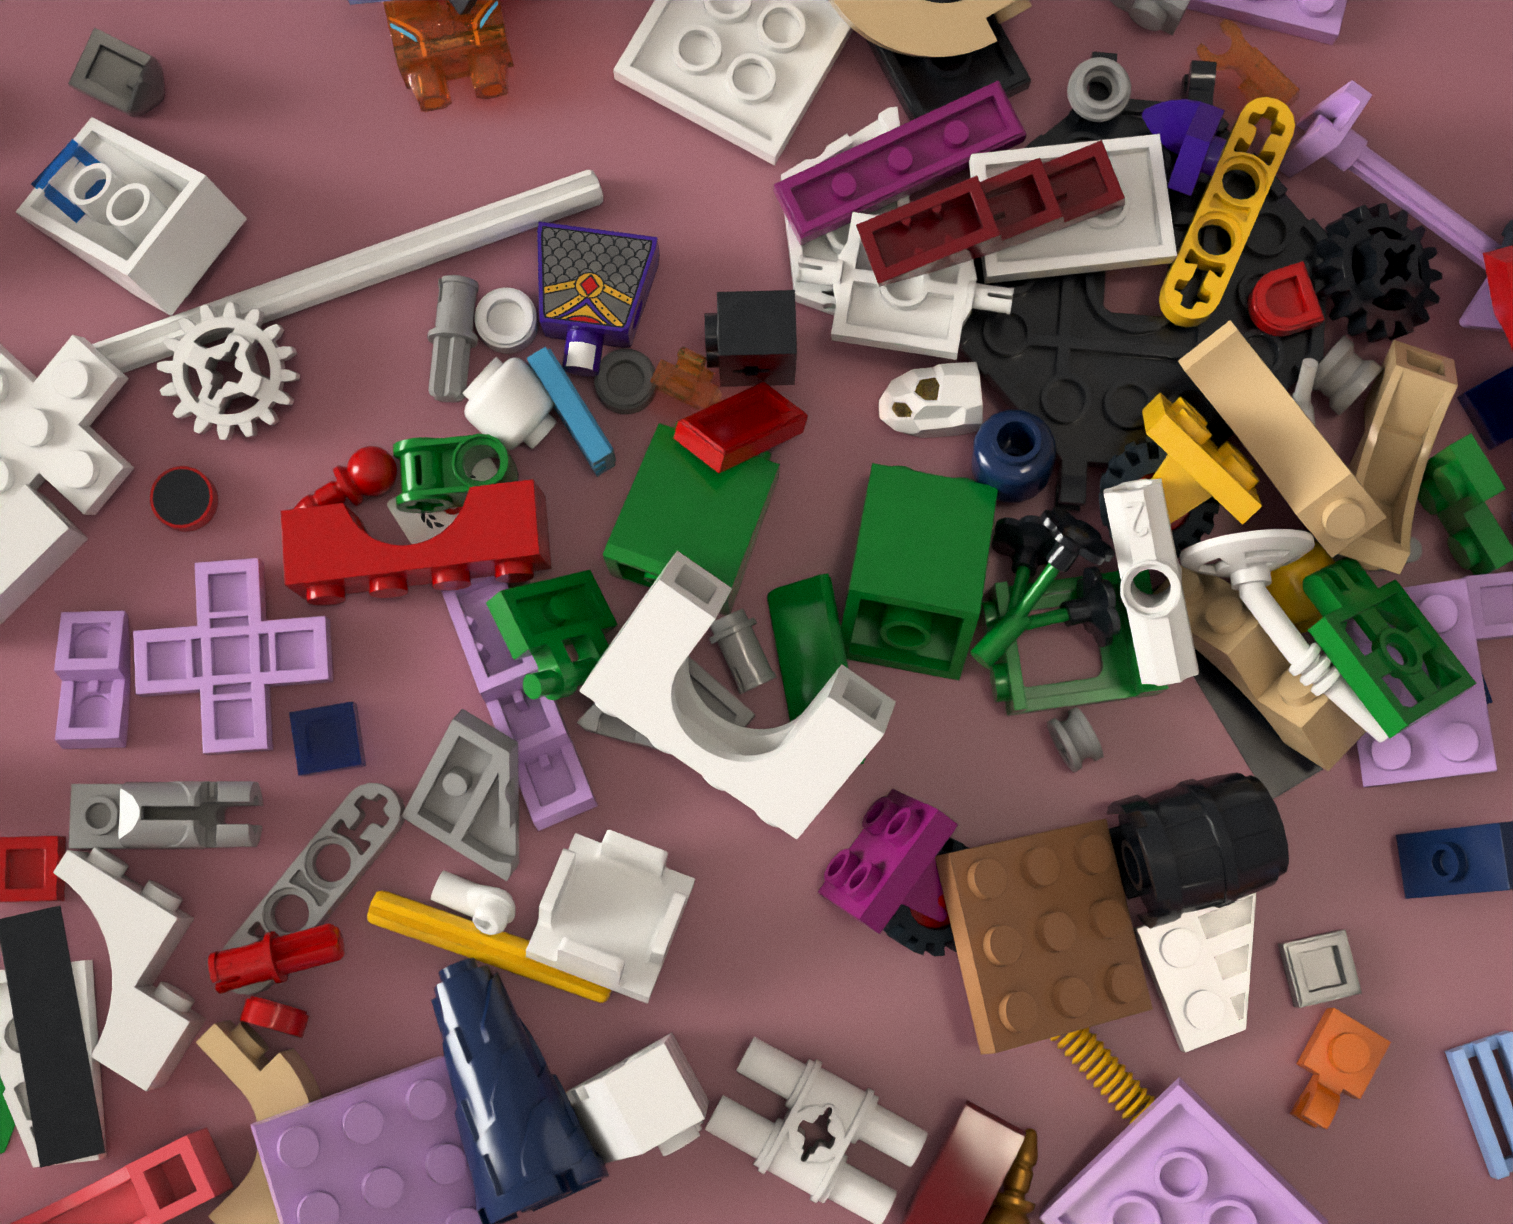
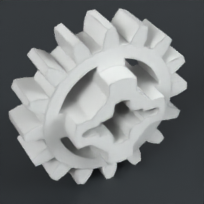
M234 302L226 303L223 317H218L217 312L210 305L200 306L202 322L199 324L186 317H181L178 323L185 333L183 338L179 340L165 337L162 342L168 349L175 352L173 360L157 363V369L165 373H171L173 382L166 384L160 389L161 395L179 396L182 401L175 408L173 415L178 419H183L195 414L197 418L194 423V432L198 434H205L212 427L213 423L217 424L220 440H231L236 425H239L246 437L257 436L255 420L259 418L267 424L274 426L280 422L272 408L276 403L292 405L294 399L283 391L284 383L300 380V374L285 369L284 361L291 359L297 354L296 349L291 346L278 347L276 343L285 331L283 327L279 324H274L263 330L261 325L264 312L255 308L247 314L245 320L241 319L239 304ZM234 329L233 333H229L223 344L210 348L199 344L205 337L214 332ZM258 342L267 354L270 364V378L261 374L255 354L259 348ZM236 356L235 368L243 373L239 383L227 381L222 387L221 384L224 376L216 371L217 364L220 360L231 362ZM189 366L196 369L202 385L198 398L190 385L188 376ZM245 395L259 399L254 406L243 412L224 414L225 410L230 408L233 399Z

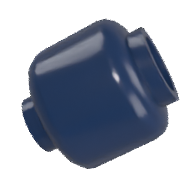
M1005 410L993 414L980 426L974 438L971 471L975 481L998 489L996 500L1001 502L1020 503L1034 498L1047 486L1054 468L1056 441L1050 427L1039 416L1025 410Z

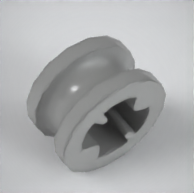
M1075 707L1069 710L1068 718L1065 721H1058L1054 718L1047 722L1050 736L1059 754L1071 771L1076 772L1082 769V762L1086 758L1097 761L1104 757L1101 744L1092 726L1079 708Z

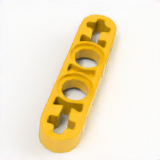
M1262 97L1249 102L1238 116L1230 131L1214 175L1210 177L1177 251V257L1172 263L1160 290V309L1165 317L1175 325L1186 328L1200 325L1210 317L1222 299L1294 134L1295 121L1293 113L1286 104L1278 99ZM1261 118H1266L1272 122L1270 126L1272 134L1261 147L1258 156L1246 153L1256 134L1257 128L1254 125ZM1231 170L1245 171L1255 182V194L1248 199L1242 200L1231 197L1223 187V175ZM1207 225H1217L1225 229L1231 238L1230 251L1222 255H1212L1204 251L1198 241L1199 229ZM1196 268L1208 271L1197 293V297L1205 301V303L1196 302L1192 309H1187L1180 305L1183 295L1174 290V288L1183 290L1192 279Z

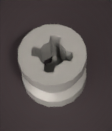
M1344 335L1318 363L1312 391L1320 390L1329 398V408L1336 414L1341 415L1369 386L1383 368L1374 360H1363L1354 352V343Z

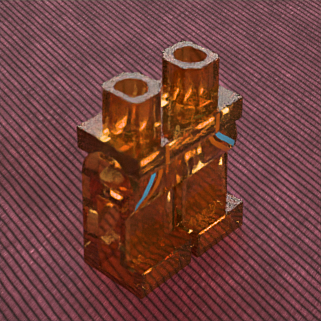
M394 0L383 2L397 66L406 88L412 90L422 112L440 110L451 105L452 99L448 81L471 76L476 98L486 100L505 96L509 93L508 68L514 67L502 0H477L470 13L461 16L449 0H446V4H441L440 0Z

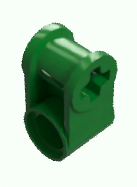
M478 433L447 438L417 437L404 439L393 444V457L400 460L402 493L396 497V507L402 512L433 513L453 507H463L470 487L518 481L519 474L514 460L500 440L489 434ZM485 458L500 460L497 473L489 480L475 481L471 478L472 470L480 460Z

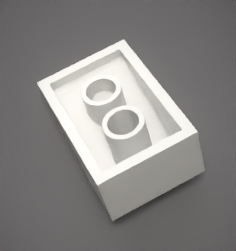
M93 117L89 119L16 211L25 221L130 293L170 316L173 315L184 299L191 293L194 286L222 250L227 247L232 237L247 219L206 175Z

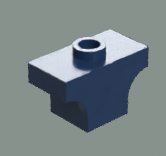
M1513 821L1396 835L1405 899L1513 890Z

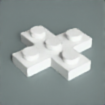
M72 335L38 378L0 344V507L24 484L37 491L42 483L47 480L84 515H96L134 469L127 460L90 427L129 378L84 337Z

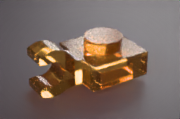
M1224 19L1219 24L1220 30L1232 42L1230 49L1226 53L1221 55L1213 54L1202 43L1196 48L1200 61L1217 62L1216 70L1233 69L1237 72V75L1243 80L1237 89L1248 102L1256 98L1270 97L1280 100L1290 108L1299 99L1300 89L1256 47L1253 48L1244 39L1240 28L1230 20Z
M682 346L677 353L678 360L676 366L663 359L660 360L650 380L651 384L658 391L699 411L719 402L722 393L718 386L710 383L714 373L705 368L707 360L705 356Z

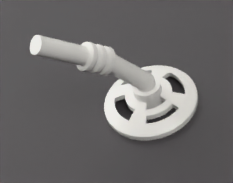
M1266 529L1240 532L1196 543L1180 553V563L1184 568L1211 576L1230 577L1231 588L1239 590L1241 600L1291 664L1288 671L1293 676L1302 674L1300 682L1304 686L1313 684L1311 692L1314 695L1325 694L1379 743L1388 738L1387 734L1334 664H1330L1331 660L1325 653L1319 654L1321 647L1318 643L1314 642L1310 645L1307 643L1266 588V586L1272 584L1271 571L1295 562L1314 548V536L1311 533L1294 529ZM1218 558L1221 559V561L1217 562L1216 564H1205L1209 561Z

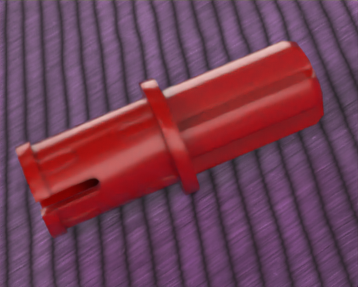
M329 923L279 936L275 931L265 933L261 941L210 953L208 956L210 979L212 983L221 980V982L215 984V990L219 994L272 979L277 984L287 982L288 974L341 960L345 955L343 937L339 927Z

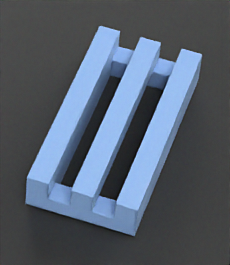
M1502 1031L1445 1051L1489 1175L1497 1180L1510 1176V1172H1513V1106L1492 1050H1498L1513 1091L1512 1031ZM1477 1056L1512 1155L1503 1157L1468 1061L1471 1057Z

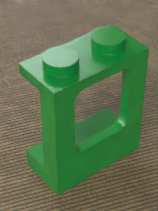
M1119 569L1114 572L1101 573L1103 579L1111 582L1115 591V609L1120 618V632L1118 635L1113 636L1112 645L1102 648L1098 646L1101 661L1099 675L1088 679L1026 687L1023 683L1016 640L998 659L999 663L994 664L990 668L994 700L996 703L1005 701L1007 716L1156 696L1169 689L1168 685L1157 686L1155 684L1141 683L1127 608L1120 596L1121 578ZM1149 569L1139 572L1133 578L1135 586L1143 593L1153 594ZM1083 576L1053 580L1031 611L1060 608L1062 602L1077 599V581L1082 579ZM1007 581L994 583L988 592L989 601H983L981 604L980 615L984 636L1007 612L1013 586H1008ZM1034 583L1027 584L1026 593Z

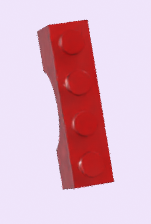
M534 479L470 487L462 509L445 530L431 539L411 545H393L372 538L362 520L344 503L281 511L285 586L301 598L307 599V603L311 605L326 606L340 604L346 601L345 594L369 591L370 596L376 598L400 597L408 594V586L432 584V587L436 590H459L471 586V579L489 576H495L496 581L503 583L524 582L534 578V571L552 569L546 496Z

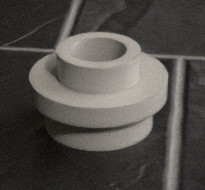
M1103 57L1088 59L1078 65L1069 79L1067 87L1068 100L1073 110L1082 118L1093 122L1108 121L1119 115L1126 107L1131 95L1130 78L1126 70L1114 60ZM1092 82H1101L1108 88L1109 97L1103 101L1094 100L1089 96L1087 86Z

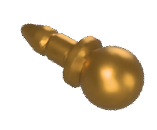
M1033 1128L1025 1130V1139L1004 1179L1003 1186L1005 1189L1003 1192L997 1193L993 1201L994 1205L990 1207L982 1224H1030L1027 1214L1034 1211L1036 1204L1026 1201L1025 1195L1029 1193L1034 1174L1032 1168L1036 1166L1038 1160L1037 1133Z

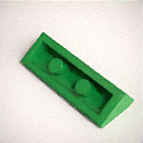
M828 573L775 588L767 595L790 722L804 712L841 664L848 668L832 580ZM864 758L863 761H862L859 765L864 764V761H865L866 759Z

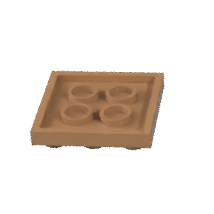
M1106 818L935 857L981 1055L999 1053L1153 1010Z

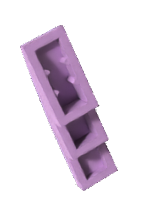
M495 576L471 579V586L467 588L441 590L477 688L487 705L495 729L518 742L519 787L531 819L537 830L540 831L595 808L598 804L556 700H549L546 697L530 699L524 692V677L527 674L538 671L533 655L517 660L513 659L486 604L499 591L509 589L508 583L496 581Z

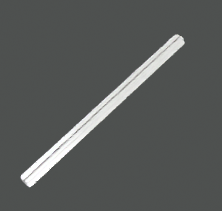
M585 170L207 303V305L213 307L218 317H223L226 303L239 304L241 319L243 320L255 308L264 312L263 323L530 230L538 227L539 222L549 223L598 206L603 202V192L593 170ZM200 306L92 345L122 373L173 356L175 353L162 343L164 338L169 337L179 340L183 338L185 333L178 323L181 317H186L196 324L201 323ZM234 329L214 332L205 337L199 344L204 345L227 337L229 333H233Z

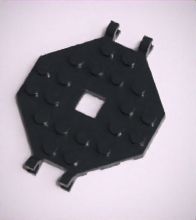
M1092 52L1091 58L1103 57L1117 62L1116 53ZM1191 61L1189 74H1185L1182 78L1181 99L1201 101L1213 105L1217 62ZM1092 82L1087 86L1088 94L1092 99L1103 101L1109 97V90L1103 83ZM1129 99L1126 107L1119 115L1103 122H1093L1084 119L1072 108L1068 116L1046 134L1039 135L1025 148L1153 135L1143 120L1142 114L1144 109L1161 103V101ZM1222 118L1216 136L1227 139L1230 134L1227 130L1229 123L1224 118ZM1161 143L1168 186L1178 154L1167 149ZM1231 170L1223 175V187L1231 197L1242 200L1248 199L1255 194V182L1245 171ZM1200 174L1191 196L1168 188L1176 251L1180 247L1211 177L1210 175ZM1276 176L1220 303L1210 317L1198 326L1186 328L1175 325L1164 314L1162 317L1110 312L1103 305L1106 271L986 283V285L1014 288L1010 315L972 308L971 315L962 327L959 350L970 362H977L979 373L1011 410H1025L1037 415L1050 427L1056 441L1055 460L1059 464L1054 494V507L1062 508L1067 512L1079 513L1080 506L1086 504L1087 467L1108 469V462L1115 454L1120 456L1125 452L1124 446L1135 441L1136 445L1146 442V437L1149 436L1146 434L1142 410L1160 392L1172 404L1180 396L1191 404L1208 422L1205 427L1212 434L1209 439L1216 446L1219 447L1234 434L1178 362V360L1231 320L1286 390L1298 380L1304 359L1312 358L1318 361V363L1323 359L1325 320L1320 326L1288 336H1273L1261 331L1253 323L1248 312L1250 292L1265 274L1273 270L1304 261L1316 296L1317 292L1326 286L1325 278L1313 274L1312 267L1325 262V257L1318 253L1315 245L1329 236L1314 218L1309 221L1285 194L1288 189ZM1207 225L1199 229L1198 241L1204 251L1212 255H1222L1230 251L1231 238L1225 229L1217 225ZM979 257L974 259L977 276L976 283L984 284L982 260ZM1172 263L1167 264L1166 276ZM1196 268L1192 279L1183 290L1174 288V290L1183 295L1180 305L1187 309H1192L1196 302L1205 303V301L1197 297V293L1208 271ZM1317 296L1319 305L1325 318L1326 299H1319Z

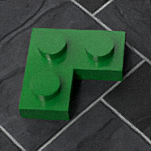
M1470 433L1428 459L1417 499L1429 514L1438 516L1449 534L1447 544L1457 563L1466 570L1470 569L1473 575L1488 574L1513 560V547L1485 501L1506 490L1474 436Z

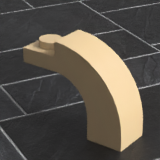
M829 0L839 16L865 39L895 53L923 58L966 54L995 43L997 39L986 18L994 14L998 24H1001L1032 6L1030 0H961L952 3H935L926 0Z
M231 1020L214 1023L196 1041L198 1046L247 1097L254 1110L257 1122L322 1098L313 1074L294 1048L279 1052L269 1061L264 1056L269 1050L266 1042L253 1028L244 1022H240L237 1026ZM258 1149L253 1165L245 1179L208 1216L215 1224H280Z

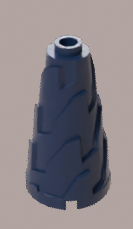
M475 958L456 962L440 970L438 974L441 983L437 984L434 988L436 998L431 1001L443 1039L445 1063L457 1103L455 1118L474 1183L476 1210L482 1224L506 1223L518 1218L516 1212L521 1211L524 1213L530 1210L534 1212L602 1181L601 1179L608 1177L609 1174L602 1156L591 1145L556 1074H551L533 1036L518 1017L498 972L492 975L487 965L478 967Z

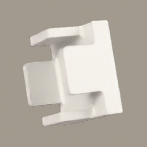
M607 830L602 843L575 833L569 849L563 848L541 900L539 919L526 949V957L648 1004L693 889L695 878L667 868L668 853L666 851L623 834Z

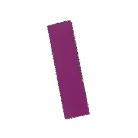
M998 80L775 183L773 192L801 246L851 223L852 212L870 214L969 168L971 154L1008 150L1023 143L1027 134Z

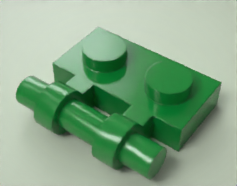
M591 570L501 590L486 602L513 659L517 660L531 655L534 657L538 671L527 674L523 679L524 692L530 699L546 697L549 700H557L573 695L577 687L585 683L596 663L608 648L609 644L604 635L618 625ZM572 644L579 656L578 660L573 662L565 649V646Z

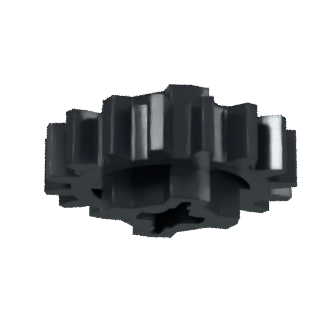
M1386 203L1377 204L1369 209L1364 204L1342 214V218L1329 223L1325 227L1329 237L1317 242L1315 245L1318 253L1325 257V262L1312 267V273L1325 278L1326 286L1317 292L1318 298H1331L1335 304L1330 312V319L1335 321L1346 317L1349 319L1347 334L1353 337L1366 332L1369 343H1375L1386 338L1391 341L1414 332L1413 327L1427 323L1430 319L1425 308L1438 304L1440 297L1430 289L1431 283L1442 279V273L1436 269H1431L1428 261L1438 254L1436 247L1423 248L1420 240L1424 236L1425 228L1421 225L1410 230L1406 227L1408 212L1401 210L1389 216Z

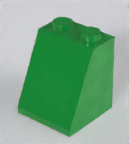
M678 421L674 428L659 423L608 539L603 558L611 576L650 589L673 555L678 551L732 588L719 612L723 615L731 614L779 478L780 464L770 461L772 454L769 451H765L718 473L674 439Z
M872 463L840 626L846 659L960 680L981 611L998 489L987 484L977 483L969 478H950L918 472L906 466H887Z

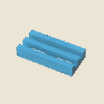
M545 346L527 357L529 366L533 369L554 402L553 408L595 475L598 477L616 466L613 447L552 350H547Z

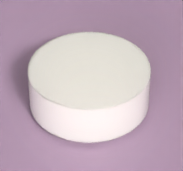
M508 287L492 290L480 300L476 307L474 319L476 329L482 341L496 352L506 354L519 352L528 347L537 335L539 328L537 311L532 300L520 290Z

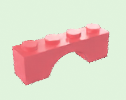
M206 1127L188 1134L124 1166L101 1180L10 1224H162L232 1189L234 1186Z

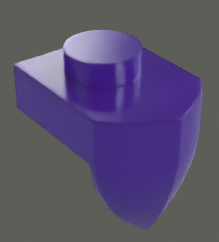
M1189 99L1168 100L1144 109L1142 118L1153 135L1160 134L1161 143L1167 149L1178 154L1167 188L1191 196L1201 173L1213 177L1227 139L1216 136L1225 112L1224 109Z

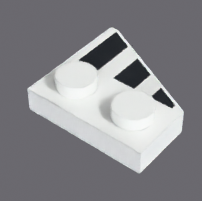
M1256 893L1239 898L1231 905L1216 908L1213 906L1194 912L1183 913L1177 921L1152 929L1146 925L1133 928L1172 1031L1182 1052L1186 1053L1246 1030Z

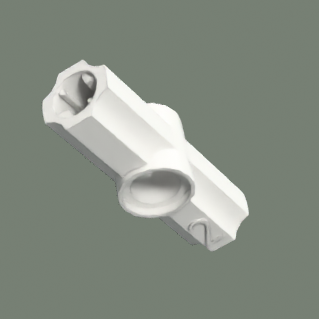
M1144 478L1123 482L1117 486L1104 489L1103 493L1121 578L1120 596L1127 608L1141 683L1162 686L1180 683L1189 677L1199 674V668L1182 586V568L1176 555L1162 479ZM1155 569L1168 577L1170 585L1159 594H1146L1135 586L1133 578L1141 571Z

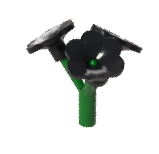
M1054 507L1051 511L1044 510L1040 517L1027 515L1020 520L1010 517L999 519L996 522L995 535L991 545L997 553L1011 557L1013 560L1011 570L1016 575L1007 612L970 651L973 658L983 667L990 669L1024 631L1064 622L1067 627L1083 624L1085 630L1093 635L1097 645L1101 648L1112 645L1113 636L1118 635L1120 632V618L1115 609L1116 595L1111 582L1103 579L1099 568L1096 566L1085 568L1083 578L1078 579L1076 585L1077 599L1062 602L1060 609L1027 616L1060 571L1067 572L1079 555L1096 565H1101L1104 561L1110 562L1115 552L1111 546L1102 540L1101 534L1090 524L1077 520L1069 512L1059 507ZM1039 565H1047L1026 593L1029 577L1036 575Z

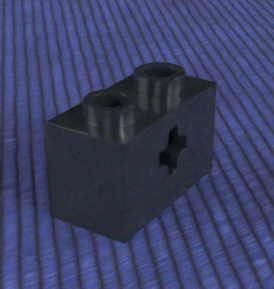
M795 290L717 292V313L704 314L707 368H719L720 387L755 386L762 382L769 386L795 385L797 360Z

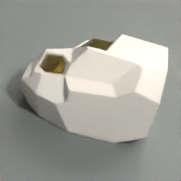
M977 362L946 363L929 368L912 369L891 380L879 399V418L895 431L919 438L957 436L977 432L982 425L983 418L981 382Z

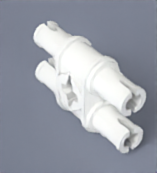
M754 1037L736 1071L787 1099L785 1106L789 1109L784 1119L777 1118L775 1123L723 1095L705 1130L756 1158L753 1165L758 1167L760 1173L764 1174L767 1170L810 1194V1200L814 1203L818 1201L824 1203L828 1198L873 1224H882L896 1198V1190L847 1164L848 1156L844 1153L850 1142L855 1144L859 1139L911 1167L917 1159L928 1133L878 1105L879 1097L874 1095V1090L868 1088L866 1091H863L821 1068L822 1062L817 1059L815 1062L809 1059L804 1064ZM830 1107L828 1110L827 1129L833 1136L829 1142L818 1139L814 1146L809 1147L807 1152L803 1154L805 1131L799 1124L802 1120L814 1123L818 1116L823 1115L825 1110Z

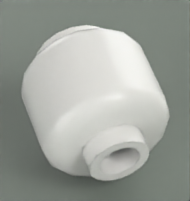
M495 357L462 393L469 399L464 410L467 420L482 434H489L499 439L507 451L514 449L522 442L533 449L557 423L549 414L555 405L533 369L520 358L513 357L503 363Z

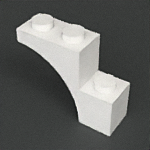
M94 847L91 853L67 850L53 873L68 883L91 909L105 937L112 969L110 1009L100 1040L90 1057L145 1091L163 1087L206 1018L191 1010L195 1000L184 991L166 982H160L157 988L153 986L154 981L194 918L178 908L183 899L170 889L151 880L143 887L125 876L124 873L129 866L115 855L98 847Z

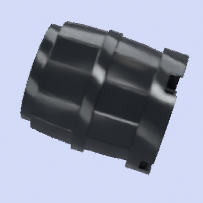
M1235 772L1201 780L1192 778L1180 782L1174 788L1156 793L1147 798L1134 795L1114 801L1108 806L1107 815L1119 814V826L1110 828L1109 832L1124 892L1128 900L1141 897L1148 911L1137 914V916L1150 929L1175 922L1181 918L1183 913L1194 912L1213 906L1221 908L1231 905L1239 898L1276 884L1279 876L1287 872L1289 852L1283 822L1268 789L1259 778L1252 775L1245 777L1243 774Z

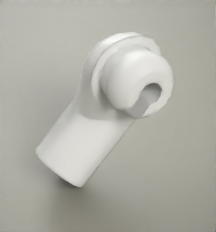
M445 870L442 871L431 895L432 901L472 917L476 928L484 934L497 935L503 932L507 924L515 918L516 907L513 898L503 889L477 884Z

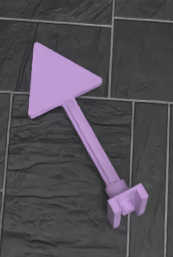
M1351 80L1302 115L1296 125L1303 129L1305 134L1288 146L1278 170L1291 178L1321 157L1327 159L1343 172L1349 169L1486 271L1483 253L1493 251L1501 247V245L1366 146L1368 141L1351 129L1372 97L1371 93ZM1486 277L1462 314L1459 323L1463 328L1504 332L1494 315L1488 279Z

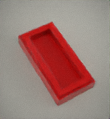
M762 382L678 420L674 439L716 472L721 473L802 434L809 415L768 384Z

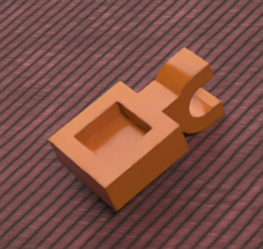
M1326 1008L1296 1063L1313 1075L1290 1114L1312 1128L1319 1126L1327 1130L1338 1110L1341 1092L1352 1099H1361L1391 1042L1338 1009Z

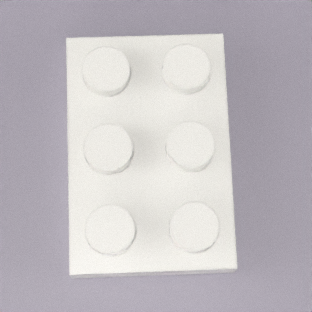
M1160 134L1102 140L1124 194L1125 205L1056 232L981 257L984 284L1173 263L1177 257ZM1098 141L971 154L969 160L971 178L978 176L981 182L1037 158H1041L1042 164Z

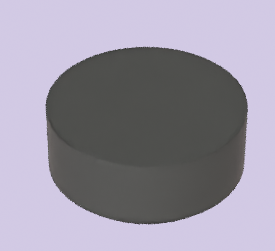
M618 349L608 353L601 360L599 375H594V384L600 401L605 407L615 413L634 414L640 412L650 405L657 392L658 382L654 365L647 356L637 350Z

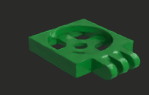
M1344 557L1334 564H1330L1304 578L1303 590L1323 616V618L1308 629V632L1389 738L1394 737L1455 700L1477 684L1396 579L1378 588L1359 562L1349 557ZM1354 619L1372 642L1371 653L1364 655L1345 631L1349 620ZM1386 646L1395 648L1401 654L1404 661L1403 665L1398 664L1390 656ZM1423 661L1427 667L1430 678L1422 669ZM1391 675L1394 678L1400 679L1418 703L1412 707L1403 706L1382 678Z

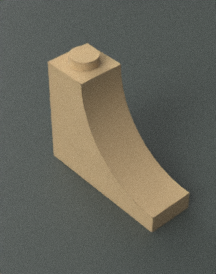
M1231 320L1178 360L1187 375L1225 420L1287 501L1297 517L1331 558L1387 518L1333 447Z

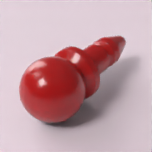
M377 446L360 448L350 457L347 467L338 465L333 468L337 481H330L315 490L313 495L305 496L293 509L345 503L346 498H349L355 506L363 503L364 495L379 496L391 489L397 478L396 462L392 455L383 448Z

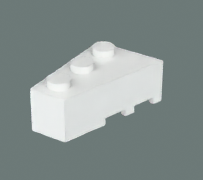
M673 1033L664 1036L566 1091L591 1145L602 1156L604 1163L642 1155L656 1146L659 1147L663 1156L675 1152L700 1136L699 1131L702 1129L700 1125L706 1117L709 1100Z

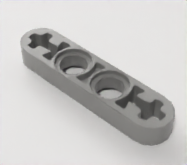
M366 783L349 793L232 936L222 951L263 940V936L255 934L260 924L266 933L275 931L279 936L291 934L282 930L275 919L276 906L280 900L289 895L301 897L307 903L309 909L308 921L299 931L323 925L401 829L405 821L401 817L405 806L400 795L392 788L379 783ZM384 796L388 802L383 811L389 817V820L384 826L375 823L370 824L360 835L359 838L371 843L364 853L355 840L339 834L337 831L343 823H345L348 829L355 831L366 816L364 810L360 808L362 801L369 799L377 802ZM331 844H338L344 847L349 853L351 860L348 873L341 880L335 882L323 879L316 867V860L320 851ZM272 979L231 991L237 994H257L268 990L276 982Z

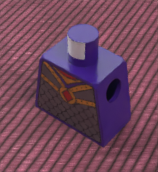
M539 222L537 229L539 318L544 335L549 338L566 340L562 368L565 372L579 376H597L600 371L603 345L629 348L633 344L659 266L658 238Z

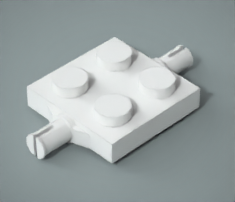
M852 212L848 240L837 261L804 257V255L799 257L796 282L833 287L836 302L831 330V339L833 341L957 360L962 327L971 315L972 308L1010 315L1014 288L976 283L977 276L974 259L879 287L856 224L874 218L877 215Z

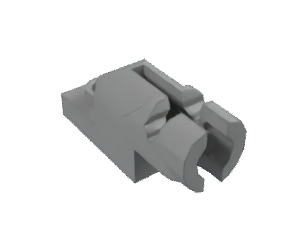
M254 781L71 784L69 849H93L94 847L101 849L257 847L262 833V826L226 824L225 810L228 807L263 806L261 788L259 783Z

